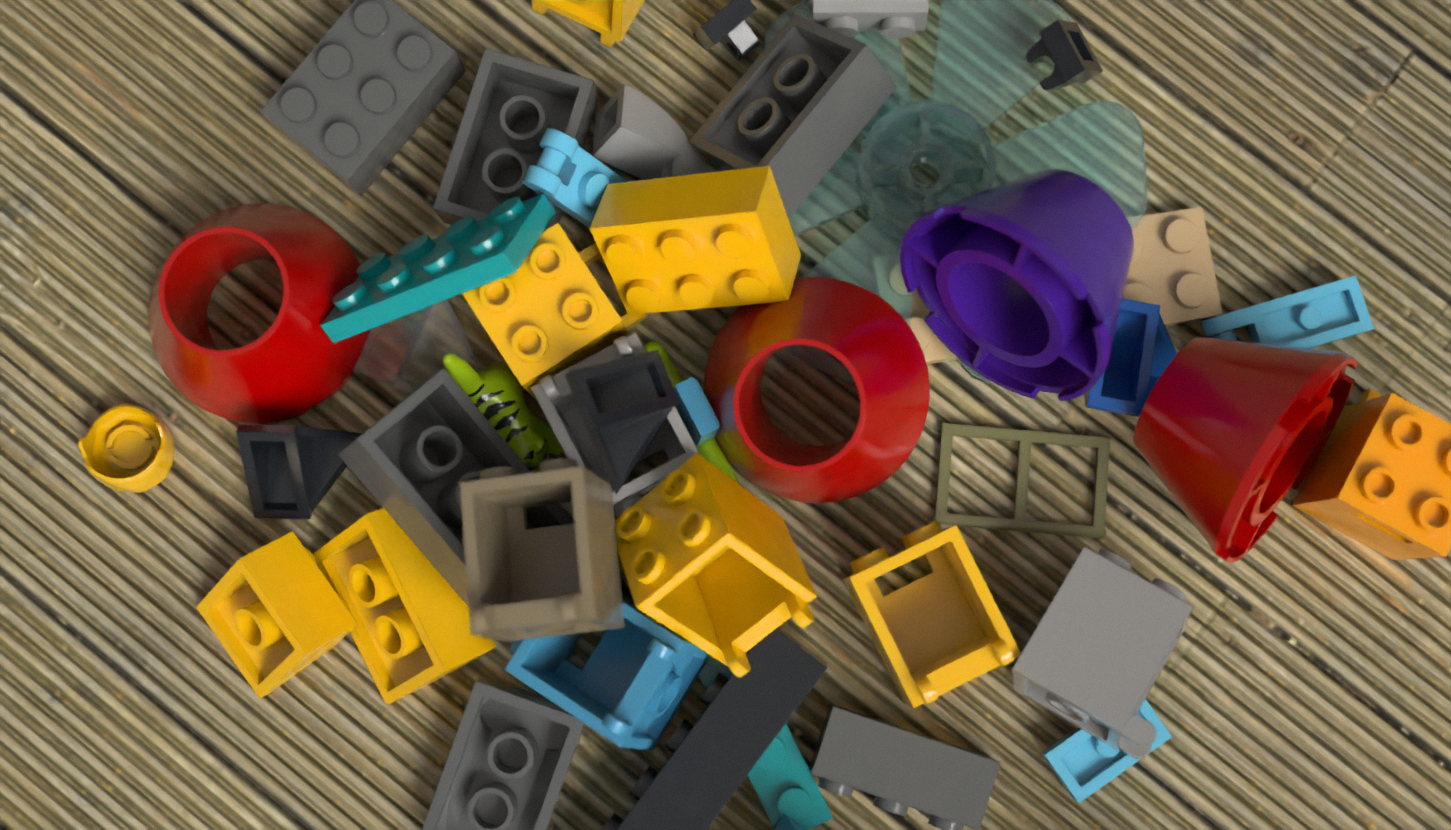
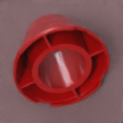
M255 203L232 207L213 214L192 227L176 242L165 257L155 277L149 301L148 321L150 337L158 362L172 384L186 398L207 412L219 417L243 423L268 424L306 414L305 411L318 405L331 394L335 395L346 384L359 365L366 350L371 329L333 344L320 326L335 307L333 298L344 288L353 284L359 277L356 270L360 263L345 240L335 230L320 219L299 209L270 203ZM255 260L276 261L283 279V300L277 318L271 327L254 342L237 349L219 350L211 337L207 322L208 303L214 288L229 271L241 264Z
M804 277L794 280L789 300L776 303L741 305L728 318L714 340L708 356L704 376V394L720 423L715 440L724 455L743 476L762 489L782 498L806 503H829L850 499L870 491L891 477L903 465L916 446L925 425L930 402V379L925 355L918 338L907 321L890 303L869 289L866 290L849 282L828 277ZM790 345L817 347L834 355L846 366L855 380L860 396V416L854 433L837 443L812 446L788 438L773 425L763 406L761 381L766 364L778 348Z
M1197 337L1186 344L1164 370L1139 415L1133 442L1219 558L1227 563H1234L1247 554L1278 518L1279 515L1274 513L1273 510L1290 487L1298 490L1327 443L1347 403L1355 379L1346 375L1345 371L1346 366L1353 369L1357 367L1358 362L1355 358L1343 352Z

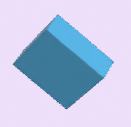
M691 377L676 384L674 391L680 405L676 406V409L697 447L715 437L720 423L697 379Z

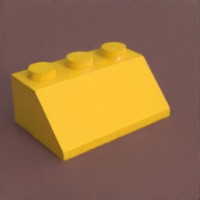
M384 508L365 514L313 553L319 569L335 592L345 599L351 615L358 623L350 633L386 706L457 670L497 647L493 639L471 634L469 607Z

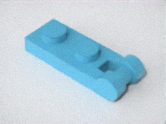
M547 128L539 144L544 149L536 166H529L522 182L539 195L544 193L548 201L590 228L607 184L628 181L579 147V143L569 135Z
M1356 275L1201 322L1205 337L1237 341L1234 330L1248 326L1253 343L1307 349L1374 329Z

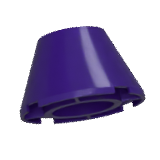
M1046 169L924 213L910 226L904 235L900 248V266L907 291L912 293L917 289L921 299L930 311L923 320L938 339L961 361L986 379L1014 393L1034 398L1039 391L1060 393L1057 396L1059 401H1066L1078 398L1093 388L1108 365L1132 259L1134 238L1131 226L1124 212L1115 200L1101 187L1074 172L1061 169Z

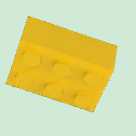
M770 166L607 184L589 228L628 315L787 301L790 298L801 258L800 250Z

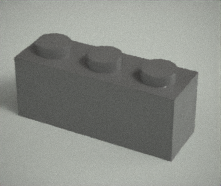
M830 703L809 769L811 774L820 777L818 787L832 793L851 797L853 788L875 795L873 805L883 810L906 816L908 807L929 813L928 824L942 830H963L964 826L980 830L1000 762L993 757Z

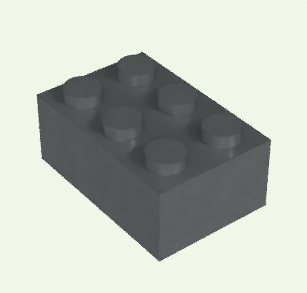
M354 0L260 112L281 133L362 196L466 70L454 49L392 0Z
M485 48L433 209L441 220L446 224L453 225L465 217L473 216L478 221L489 216L497 206L511 198L519 197L524 202L538 196V193L527 187L522 181L529 166H536L544 150L539 145L547 128L558 130L575 139L579 143L578 146L582 149L584 148L599 101L594 80ZM551 202L550 204L556 213L545 230L556 223H560L563 210Z

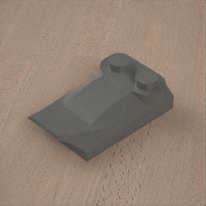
M481 678L477 679L471 691L422 830H547L574 753L580 742L585 723L547 698L511 685Z

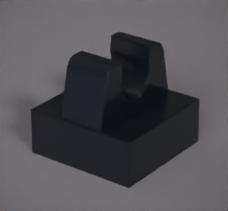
M732 0L695 31L693 35L706 51L720 41L738 61L760 44L759 39L745 21L757 8L750 0Z
M1056 20L1039 32L1041 39L1026 53L1028 63L1037 64L1047 57L1053 60L1054 70L1052 74L1040 82L1044 90H1057L1073 83H1085L1103 72L1076 22Z

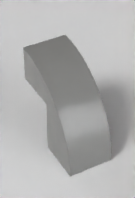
M624 84L596 114L592 151L594 158L643 180L707 173L697 150L689 143L690 139L682 128L658 104L635 88Z

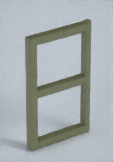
M942 423L935 513L932 515V522L938 521L942 525L1103 539L1106 536L1105 513L1110 438ZM953 436L1018 442L1013 519L947 513ZM1031 443L1096 449L1091 526L1026 520Z

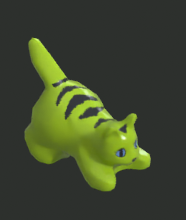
M453 353L444 355L443 364L446 371L532 473L540 472V463L549 461V453L559 455L564 451L551 425L539 418L526 405L525 389L521 386L508 364L494 362L487 369L476 372L459 356Z

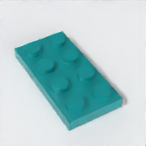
M544 193L524 202L519 197H514L501 203L489 216L478 221L473 216H468L457 221L443 235L432 240L429 235H422L405 245L398 254L387 257L385 253L376 254L357 268L356 272L359 275L357 280L333 298L335 307L320 326L334 344L516 273L556 212Z

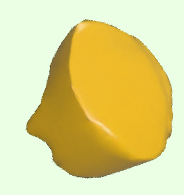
M126 402L114 405L95 419L86 435L80 438L78 442V448L88 472L96 480L118 492L141 493L152 489L166 478L172 467L175 455L174 438L167 424L155 413L141 406Z

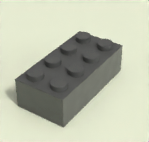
M443 368L338 455L469 607L460 483L480 480V471L490 468H516L517 475L532 472ZM558 504L526 508L528 529L574 524Z

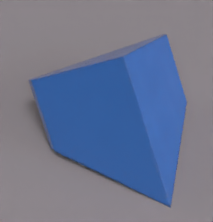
M1122 299L1108 365L1098 382L1084 394L1086 408L1139 417L1158 379L1177 355L1159 313L1160 305Z

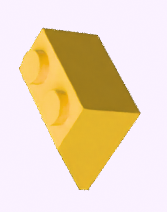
M293 531L239 558L196 607L259 699L271 693L332 649L358 624L351 615L345 599L335 592L319 569L312 552L302 545Z

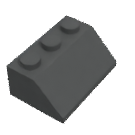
M794 14L689 140V143L721 171L770 166L787 216L790 218L878 112L897 86L866 44Z

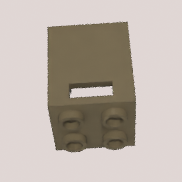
M574 459L545 461L540 463V472L517 475V469L512 467L485 469L480 471V480L460 483L472 635L511 642L625 628L613 494L610 483L592 473V470L586 469L583 466L578 467L577 460ZM573 502L574 524L528 529L526 508Z

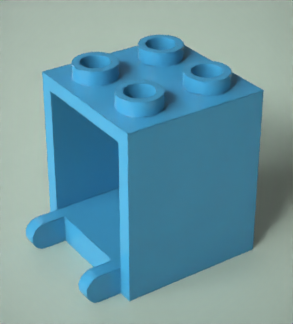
M622 594L625 628L606 630L583 669L567 660L583 633L513 641L510 648V655L513 657L506 666L505 671L619 747L643 750L655 749L711 656L636 608L634 601Z

